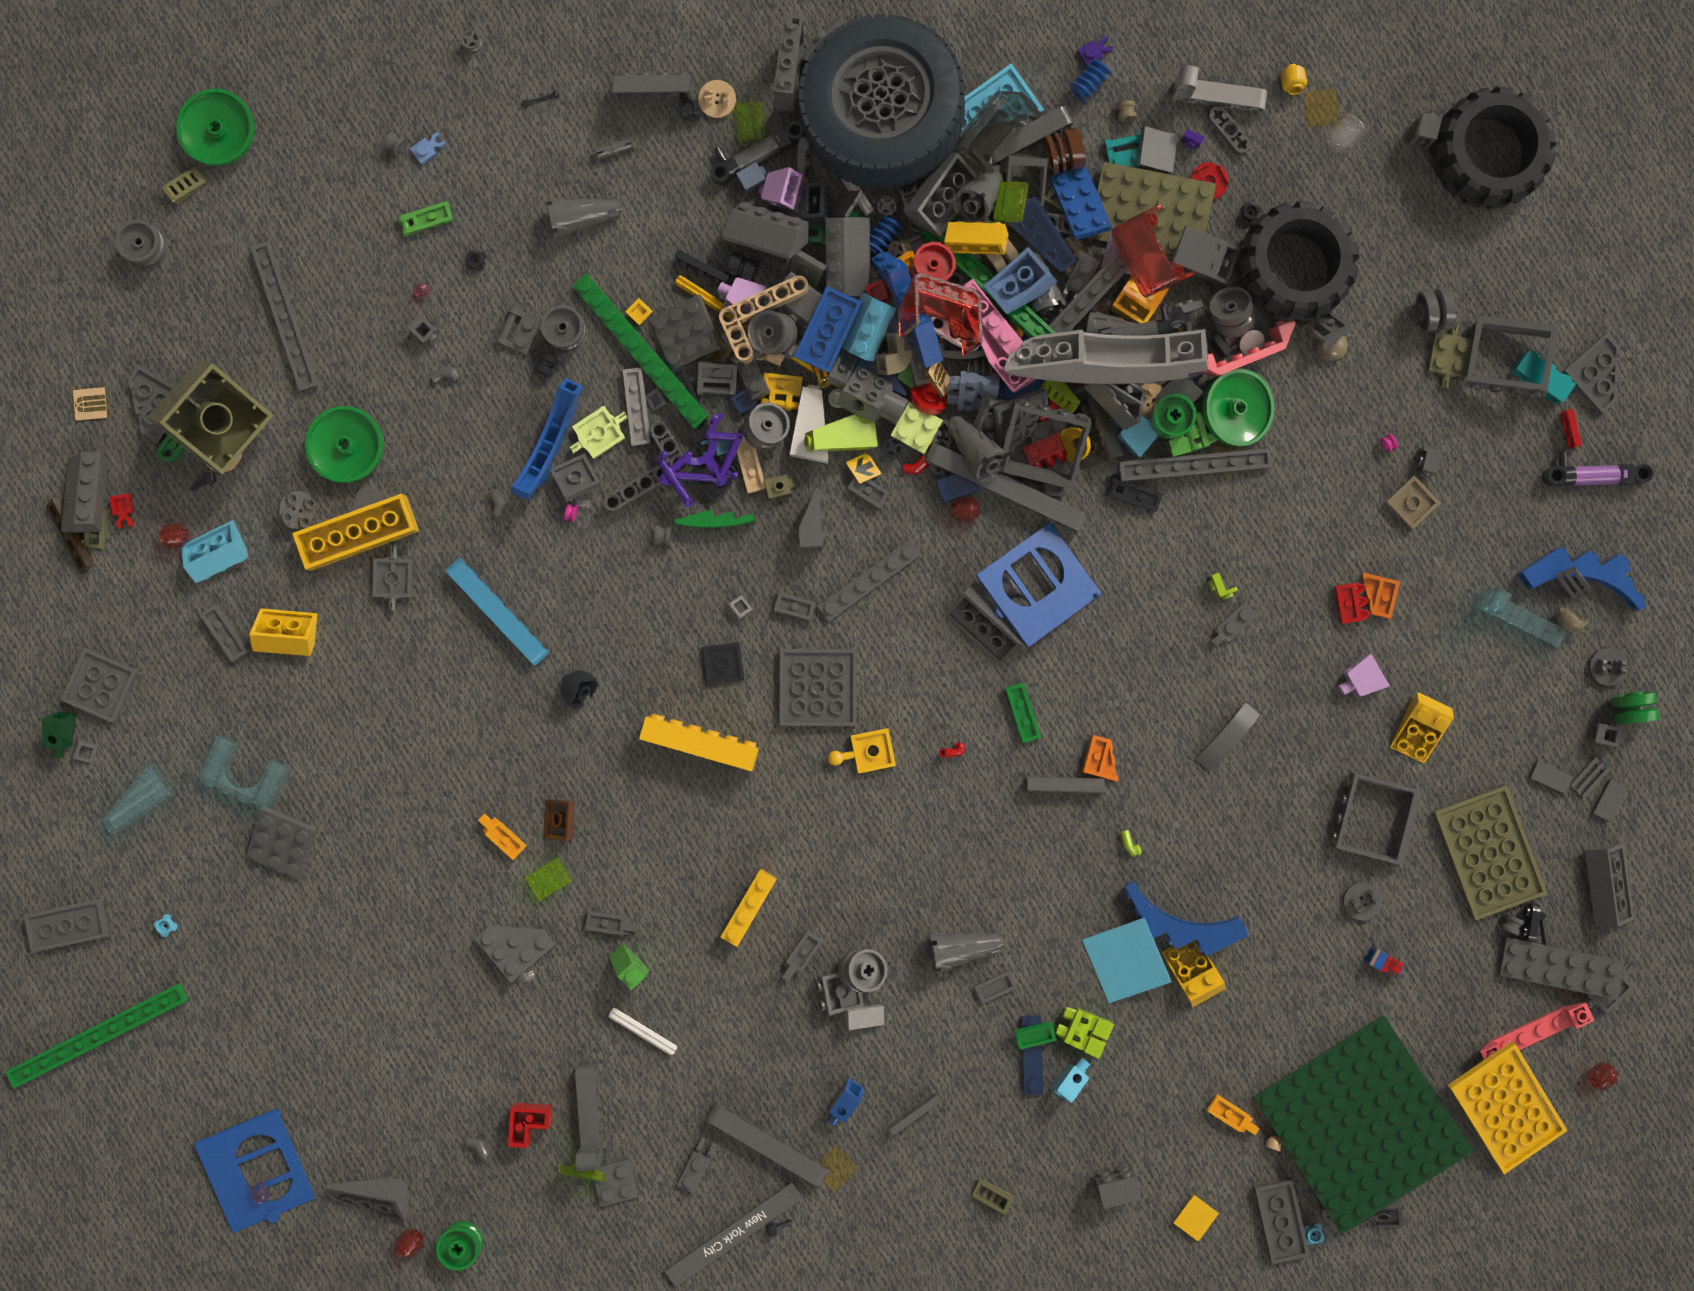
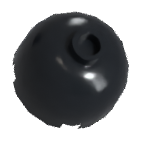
M581 670L566 674L561 680L560 695L572 709H579L584 706L582 702L588 694L591 698L596 692L598 682L595 680L597 679L590 673Z

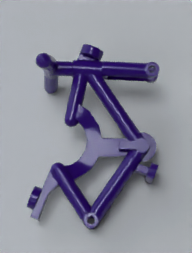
M723 412L719 415L715 413L709 421L712 425L704 434V438L709 442V448L703 456L694 458L692 457L693 453L687 451L670 467L665 461L668 456L666 451H662L655 457V461L663 470V474L658 481L666 487L671 484L686 507L693 506V501L679 480L713 482L716 486H723L727 482L726 474L730 476L729 479L731 481L738 476V473L731 472L729 467L743 439V435L741 433L715 432L717 424L725 415ZM717 440L732 441L719 469L713 459L717 448ZM685 463L689 465L706 464L711 474L676 471Z

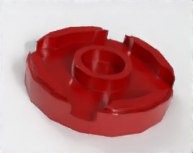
M1211 162L1203 163L1195 168L1190 178L1215 183L1213 200L1220 198L1225 193L1229 181L1224 168Z
M932 382L917 387L914 385L910 393L911 403L920 412L936 415L946 408L948 401L946 392L943 396L939 388Z

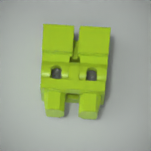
M1065 1007L1062 1017L1070 1020L1067 1027L1058 1023L1055 1034L1061 1037L1065 1043L1099 1059L1106 1045L1103 1039L1108 1040L1114 1023L1077 1007L1076 1009Z

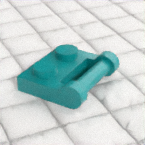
M1141 132L1120 139L1104 140L1108 162L1133 168H1142L1137 166ZM1133 143L1138 145V148L1113 153V148Z

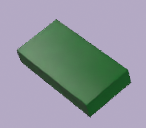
M1052 1021L1014 1030L1019 1050L1056 1041Z

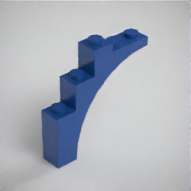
M881 252L876 257L871 258L873 266L887 284L901 311L919 361L925 368L943 361L933 321L925 313L920 293L912 285L907 265L900 258L895 259L889 252Z
M565 378L558 387L542 434L526 466L513 484L511 493L529 500L536 489L542 486L548 479L553 460L562 448L565 433L574 421L583 388L582 385Z
M1558 547L1517 573L1526 588L1531 589L1546 581L1558 578V573L1576 566L1585 579L1598 582L1613 590L1624 599L1633 611H1640L1646 607L1644 597L1634 588L1633 580L1626 576V573L1632 569L1629 566L1628 559L1622 556V554L1613 555L1600 564L1598 555L1590 550L1581 553L1570 561L1569 553L1562 549V547Z
M1134 880L1126 884L1125 894L1129 901L1133 900L1136 906L1134 911L1138 918L1145 917L1153 938L1167 932L1166 938L1171 946L1174 945L1176 949L1197 939L1196 945L1201 953L1204 952L1208 956L1248 937L1249 932L1239 915L1225 921L1198 923L1178 919L1153 905L1142 894Z

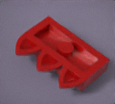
M1058 432L1023 447L1028 463L1032 466L1043 468L1042 461H1044L1048 467L1053 468L1055 464L1054 456L1063 463H1065L1067 458L1065 446Z
M1352 583L1334 586L1340 624L1362 621L1370 616L1371 612L1368 610L1359 609L1369 601L1363 596H1357L1366 589L1365 585Z

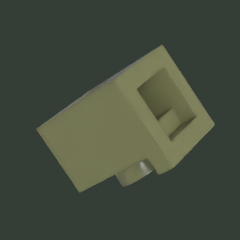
M787 474L764 480L769 500L791 495V490L794 489L792 478L788 479ZM777 483H782L783 488L777 489Z

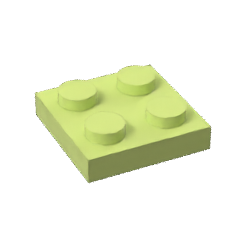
M909 402L891 436L925 454L943 420L935 415L920 412Z

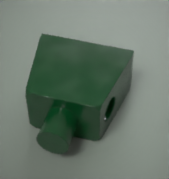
M57 711L42 717L43 747L51 748V757L63 758L64 748L72 745L76 721L75 713Z

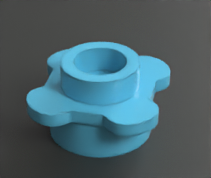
M165 914L162 919L154 923V927L162 937H167L171 931H175L178 928V925L171 920V915Z
M1315 1223L1314 1226L1310 1227L1304 1226L1308 1245L1324 1241L1325 1237L1321 1231L1322 1226L1319 1223Z

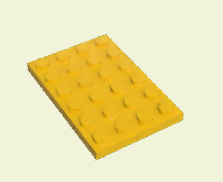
M1512 1041L1448 1085L1503 1174H1506L1567 1132L1566 1127L1518 1047Z

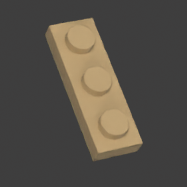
M743 435L737 455L747 492L750 494L765 490L766 485L756 448L752 447Z

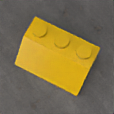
M260 608L249 634L252 650L256 652L311 656L315 645L318 614Z

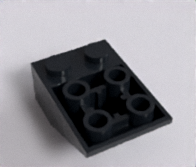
M825 181L805 183L799 187L794 210L774 206V212H781L784 215L798 217L801 220L807 221L808 229L826 228V218H830L831 193Z

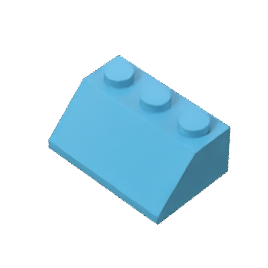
M862 292L859 298L862 305L842 348L864 360L874 362L875 355L878 353L896 307Z
M233 520L181 545L183 568L195 583L207 580L210 576L223 572L227 568L241 563L248 558L247 548Z

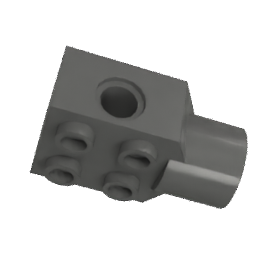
M857 366L845 385L837 405L869 422L883 417L897 424L909 400L894 393L892 383Z

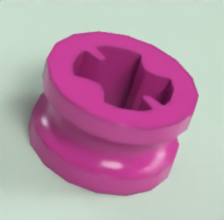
M1391 433L1387 434L1386 438L1382 437L1380 439L1388 453L1392 452L1393 448L1397 449L1399 447L1397 440Z
M568 504L564 520L570 519L574 523L579 507H572V504Z

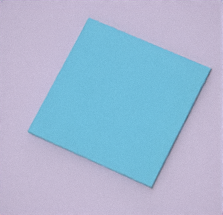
M1145 917L1082 940L1108 1003L1171 983Z

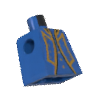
M848 1078L831 1103L830 1115L827 1121L833 1126H836L839 1121L845 1123L861 1102L864 1088Z

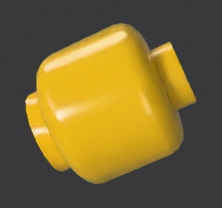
M1290 64L1280 74L1282 89L1291 95L1301 93L1307 85L1305 69L1302 66Z

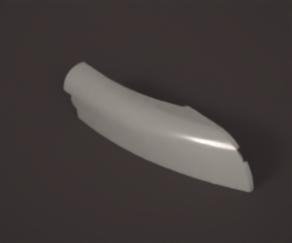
M1205 329L1146 336L1104 335L1077 330L1039 335L1022 342L1021 347L1015 352L1012 351L1005 364V373L1049 381L1090 384L1167 381L1189 378V373L1208 371V350Z

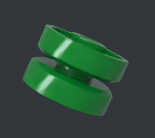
M1169 394L1161 398L1151 407L1149 413V423L1153 431L1166 439L1177 438L1189 432L1196 420V409L1192 401L1181 394Z
M1631 692L1611 697L1613 707L1626 708V710L1614 713L1615 724L1639 723L1660 719L1659 709L1645 708L1647 705L1657 703L1656 692Z
M458 1221L451 1224L443 1232L436 1244V1254L442 1265L453 1271L469 1268L476 1261L483 1248L481 1231L475 1224L468 1221Z

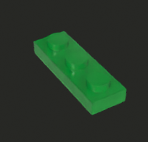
M1024 682L1005 688L1022 743L1041 738Z

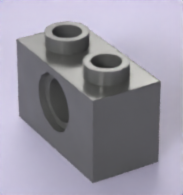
M1433 112L1422 113L1412 123L1407 146L1426 150L1437 140L1442 117L1436 116L1437 114Z

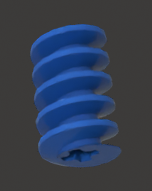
M1096 59L1093 60L1091 65L1086 67V71H1082L1081 76H1077L1075 81L1070 84L1075 97L1083 104L1087 101L1084 96L1091 98L1092 95L1089 91L1091 90L1096 93L1095 85L1101 87L1102 83L1100 80L1106 82L1107 77L1105 74L1112 76L1111 70L1103 62Z
M882 216L881 222L876 224L877 229L872 228L870 254L874 257L877 256V252H883L881 247L888 249L889 246L886 241L893 242L891 235L898 236L895 231L896 229L903 230L901 225L891 217Z

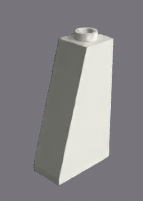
M808 385L802 389L790 456L828 464V451L807 452V448L804 445L805 433L825 426L822 390H818V386Z

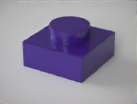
M1187 129L1181 141L1185 142L1184 145L1188 148L1198 149L1204 136Z

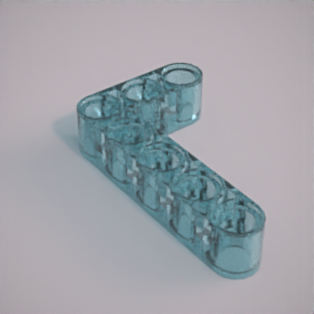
M1499 588L1482 590L1474 607L1476 610L1480 609L1484 614L1492 618L1496 617L1500 619V622L1510 627L1513 625L1518 628V631L1528 636L1531 634L1535 636V639L1545 644L1549 643L1553 648L1560 649L1568 631L1510 602L1512 594Z

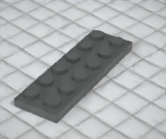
M1505 937L1498 975L1619 1000L1625 962Z

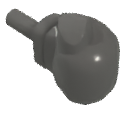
M1009 575L1002 577L1003 588L1008 596L1015 597L1018 594L1024 597Z

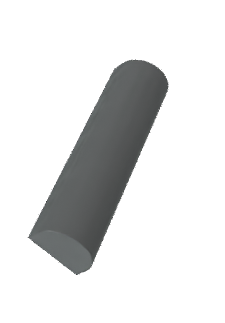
M1026 777V792L1103 794L1105 792V781L1103 778Z

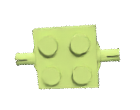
M605 406L601 407L572 426L577 433L579 441L570 446V449L575 453L584 447L593 459L597 458L626 439L620 430L619 423L628 418L623 411L614 418Z

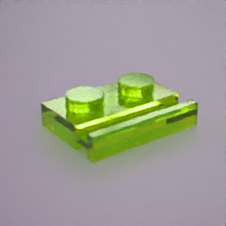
M763 101L735 103L738 142L759 141L766 138Z
M1000 181L993 217L995 221L1002 220L1004 222L1022 223L1029 186L1026 182Z
M559 857L525 877L539 901L573 881Z
M572 1164V1167L560 1165L558 1170L559 1174L571 1178L605 1182L607 1175L601 1173L600 1168L598 1170L577 1172L575 1164Z

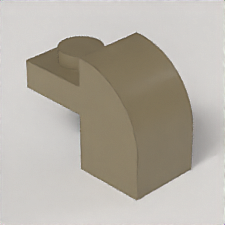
M892 331L886 333L888 352L875 355L878 374L891 375L899 373L909 365L912 350L904 348L905 339L902 332Z

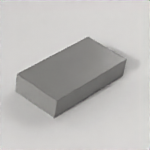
M878 1004L845 1009L846 1029L854 1030L884 1025V1006Z

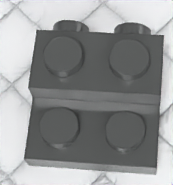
M838 972L817 976V981H815L814 985L816 991L820 992L821 1000L818 1001V1007L823 1014L833 1015L845 1012V1009L864 1007L862 992H854L845 988L840 982Z

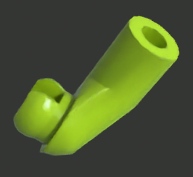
M1129 830L1120 832L1123 846L1132 857L1141 855L1140 845L1133 846Z

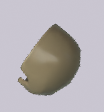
M1345 336L1334 341L1328 349H1323L1319 342L1316 343L1317 354L1325 361L1338 360L1347 353L1348 343Z
M1561 607L1556 613L1557 624L1564 631L1571 633L1579 632L1587 624V621L1567 608Z

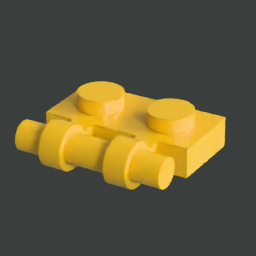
M764 373V378L771 393H769V399H761V404L765 402L774 403L785 408L786 411H791V409L798 410L800 403L792 402L793 396H801L803 377ZM776 394L786 395V401L775 400Z

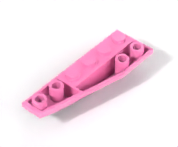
M973 279L970 280L957 292L989 363L1014 393L1036 380L1034 378L1005 373V364L1012 351L1015 352L1020 348L1023 341Z

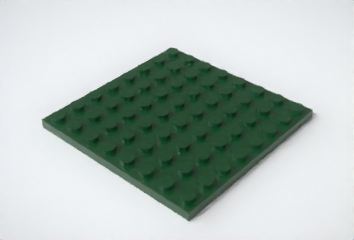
M1384 1015L1253 1096L1340 1234L1349 1231L1474 1152Z

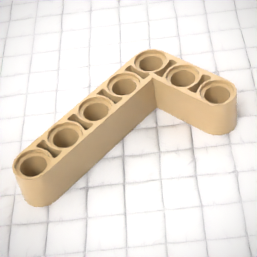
M795 276L721 310L719 319L732 349L741 363H749L754 356L741 324L751 320L754 315L761 311L774 310L806 295L809 287L807 280L803 276ZM798 282L805 284V287L800 291L794 288ZM785 290L787 292L786 297L778 298V291ZM762 298L769 299L767 306H760L759 301ZM744 306L752 308L749 314L741 313ZM726 314L734 315L731 322L724 321ZM734 332H741L740 339L733 340L731 338ZM742 349L749 350V355L746 358L739 356Z

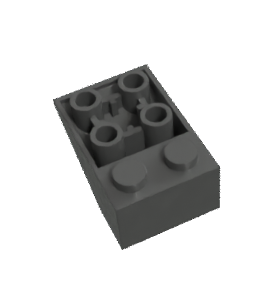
M1184 226L1171 263L1211 284L1228 285L1240 248L1225 240Z
M816 488L799 526L801 550L824 549L823 544H827L826 531H822V525H826L825 512H821V506H824V493L820 492L819 488Z

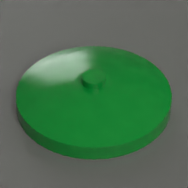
M213 88L194 94L184 103L177 117L176 130L181 146L193 159L208 166L218 167L232 164L246 154L254 139L255 121L251 110L240 97L230 91Z
M1234 369L1218 375L1205 392L1203 415L1206 425L1213 436L1224 444L1230 446L1253 444L1267 433L1273 421L1275 407L1272 392L1265 380L1255 372L1246 369Z
M337 406L327 409L314 419L307 431L305 448L310 464L321 476L338 483H353L366 478L376 469L383 455L384 439L379 425L369 414L355 407Z

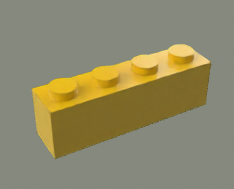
M760 868L722 933V939L736 947L739 945L777 879L775 876Z

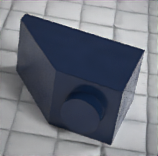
M949 473L938 477L939 480L936 481L943 504L980 491L979 485L955 474L951 476Z

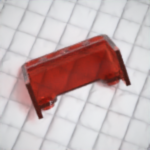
M1162 205L1148 209L1115 226L1111 230L1112 238L1139 292L1145 298L1167 290L1195 275L1194 271L1184 274V269L1181 265L1175 262L1169 263L1153 230L1158 225V217L1155 212L1162 209Z
M918 273L912 278L899 308V337L903 338L919 324L920 312L948 321L951 334L962 339V356L966 357L983 343L981 297L976 290L923 273Z

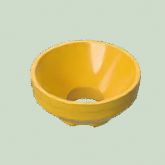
M1077 427L1067 428L1060 433L1067 452L1066 461L1073 462L1077 448L1075 440L1080 438L1082 429ZM1087 437L1081 460L1089 454L1091 447L1089 437Z

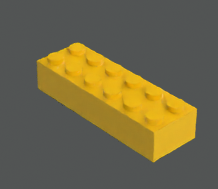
M399 494L292 534L305 570L313 571L420 531L407 496Z
M657 714L645 717L639 738L641 740L748 771H753L760 749L756 747L757 743L746 740L744 743L738 742L737 737L726 735L725 738L720 737V732L713 730L703 732L699 726L692 724L688 725V727L682 726V721L670 719L668 722L664 720V716Z

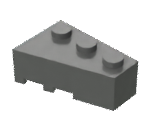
M1085 383L1084 388L1124 430L1140 422L1146 394L1145 389L1135 383Z

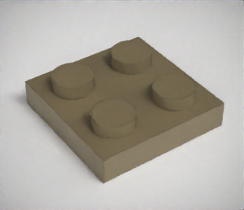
M1415 475L1385 501L1411 530L1441 504Z

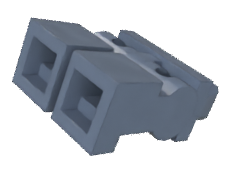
M961 371V376H950L949 389H957L959 392L948 391L947 403L958 405L957 410L963 411V409L966 411H979L985 396L997 399L1000 376L998 373H992V376H984L973 372L967 373L966 371Z

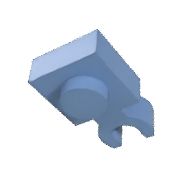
M438 132L432 135L429 142L424 138L410 148L422 165L437 155L436 148H443L446 145L444 140L441 143H436V139L440 137Z

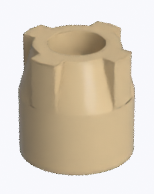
M768 354L766 360L780 366L785 357L783 355Z

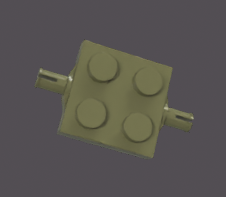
M1455 323L1454 327L1450 330V334L1435 333L1433 335L1427 372L1437 373L1442 376L1440 388L1448 389L1451 377L1466 378L1468 374L1473 339L1458 336L1460 326L1458 323Z

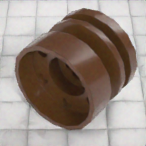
M1076 127L1064 130L1062 140L1058 133H1053L1052 137L1049 134L1044 135L1043 152L1044 156L1048 158L1047 166L1051 175H1058L1059 170L1061 173H1065L1066 163H1068L1072 171L1085 168L1084 145L1080 132Z

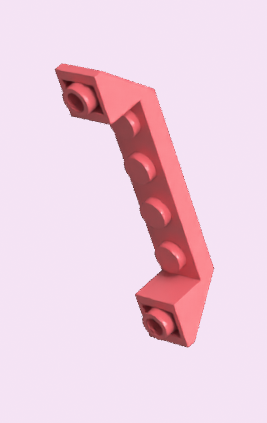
M1295 320L1275 322L1276 326L1269 329L1272 341L1264 343V347L1261 349L1254 347L1247 350L1248 354L1246 355L1242 353L1231 357V361L1226 362V360H1222L1216 363L1213 353L1208 354V371L1202 372L1211 377L1222 375L1286 349L1296 324Z
M1585 1002L1564 1006L1490 1040L1480 1050L1483 1060H1485L1511 1041L1521 1050L1570 1026L1578 1029L1593 1022L1594 1018Z

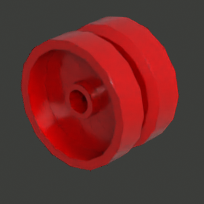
M939 242L923 244L918 248L910 264L909 274L912 282L924 291L934 292L941 290L947 285L955 270L956 260L954 254L946 245Z

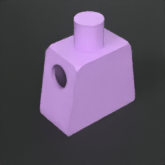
M790 167L768 173L765 184L759 187L762 200L776 207L794 210L802 174Z
M736 278L732 287L721 282L717 293L726 297L724 302V308L764 291L766 286ZM744 306L741 313L749 314L752 308Z
M1366 654L1343 673L1347 681L1340 684L1338 688L1343 695L1353 691L1356 697H1361L1390 685L1372 654Z

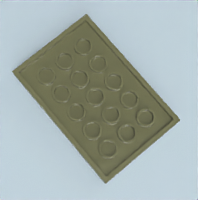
M1103 162L1097 193L1112 225L1111 229L1134 234L1142 227L1155 238V241L1147 249L1148 251L1174 256L1184 226L1206 233L1216 184ZM1111 231L1089 236L1087 239L1108 243Z
M1507 785L1433 811L1473 920H1479L1548 894Z

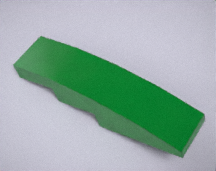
M712 509L675 520V524L680 526L712 529L755 523L753 513L734 518L733 512L714 516Z

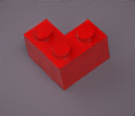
M514 1103L510 1108L508 1147L528 1148L532 1141V1128L549 1129L552 1124L553 1105Z

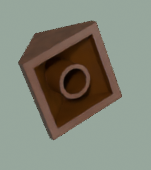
M546 799L544 838L563 841L573 839L576 801Z

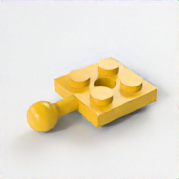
M888 728L851 735L854 751L845 753L832 751L828 756V761L833 766L840 765L843 760L855 758L858 773L896 766ZM876 745L879 748V753L876 756H870L868 754L869 746Z

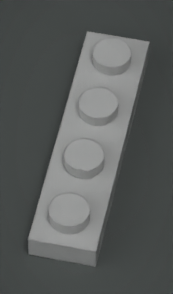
M641 367L623 370L631 445L651 444L643 369Z

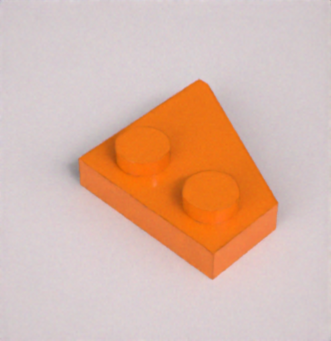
M1363 573L1362 578L1366 586L1365 591L1369 600L1368 604L1371 615L1391 619L1400 581Z
M1091 735L1081 772L1118 781L1115 757L1112 753L1113 746L1110 739Z

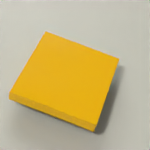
M1193 1194L1173 1223L1199 1241L1219 1213Z

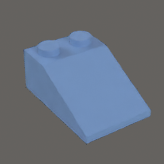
M1028 247L984 287L1005 313L1009 314L1043 295L1058 281Z

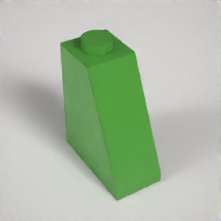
M624 943L609 956L618 978L631 991L650 971Z

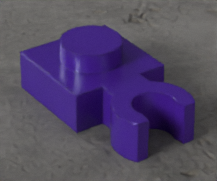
M1108 37L1102 38L1098 45L1094 40L1077 50L1086 67L1091 65V62L1095 59H1103L1102 53H1109L1113 50V45L1106 48L1103 44L1108 41Z

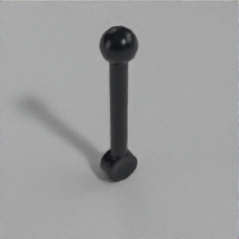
M554 90L551 94L531 101L523 100L521 105L523 108H528L531 104L552 97L557 98L559 97V91Z
M1541 912L1540 923L1544 945L1549 946L1544 922L1546 915Z

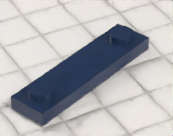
M1041 1015L1021 1016L1022 1028L1040 1024ZM1042 1045L1022 1049L1024 1094H1044Z

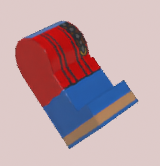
M1371 947L1364 961L1397 979L1405 966L1375 947Z

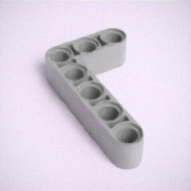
M1191 65L1182 66L1175 78L1172 97L1174 101L1183 100V102L1193 104L1200 102L1202 105H1221L1220 107L1230 109L1236 107L1244 111L1258 110L1259 113L1265 111L1267 90L1197 80L1199 68Z

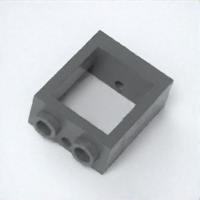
M1008 154L1005 204H1009V207L1018 208L1031 199L1030 197H1011L1013 165L1041 166L1037 199L1041 206H1044L1048 162L1046 156Z

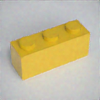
M948 222L945 245L953 253L1005 255L1008 232L1006 225L998 222Z

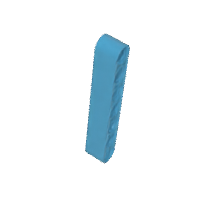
M461 557L456 559L445 570L533 665L536 666L550 653L534 635L532 636L529 633L530 630L516 619V615L503 605L500 598L490 591L485 582L480 580L477 574L464 563Z

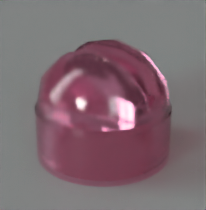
M420 282L413 287V292L419 299H424L430 294V286H427L425 282Z

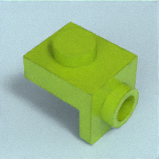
M1219 573L1209 576V588L1212 592H1215L1217 598L1222 597L1223 600L1234 596L1233 592L1238 590L1237 587L1226 590Z

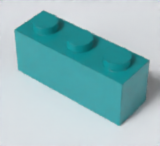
M1529 350L1522 354L1510 372L1524 382L1542 384L1545 361L1541 359L1537 352ZM1552 364L1545 397L1558 405L1564 402L1576 383L1572 381L1569 375L1556 370V366Z

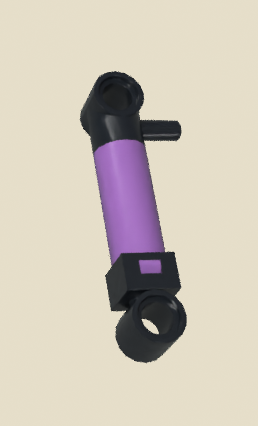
M1560 451L1559 466L1546 469L1542 474V481L1550 487L1639 485L1652 480L1654 472L1648 464L1634 466V464H1620L1612 466L1568 467L1567 452ZM1639 470H1640V471L1642 472V474H1643L1642 479L1639 478V476H1638V471H1639ZM1552 472L1556 473L1557 475L1556 481H1554L1551 477Z

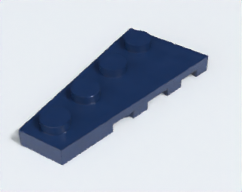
M1036 196L1002 218L1060 272L1077 262L1074 254Z

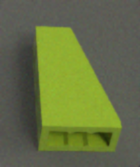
M856 414L805 433L804 445L807 448V452L867 450L878 446L875 421L869 422Z

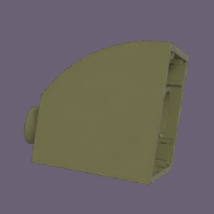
M197 360L147 419L189 453L223 475L274 415L213 363Z

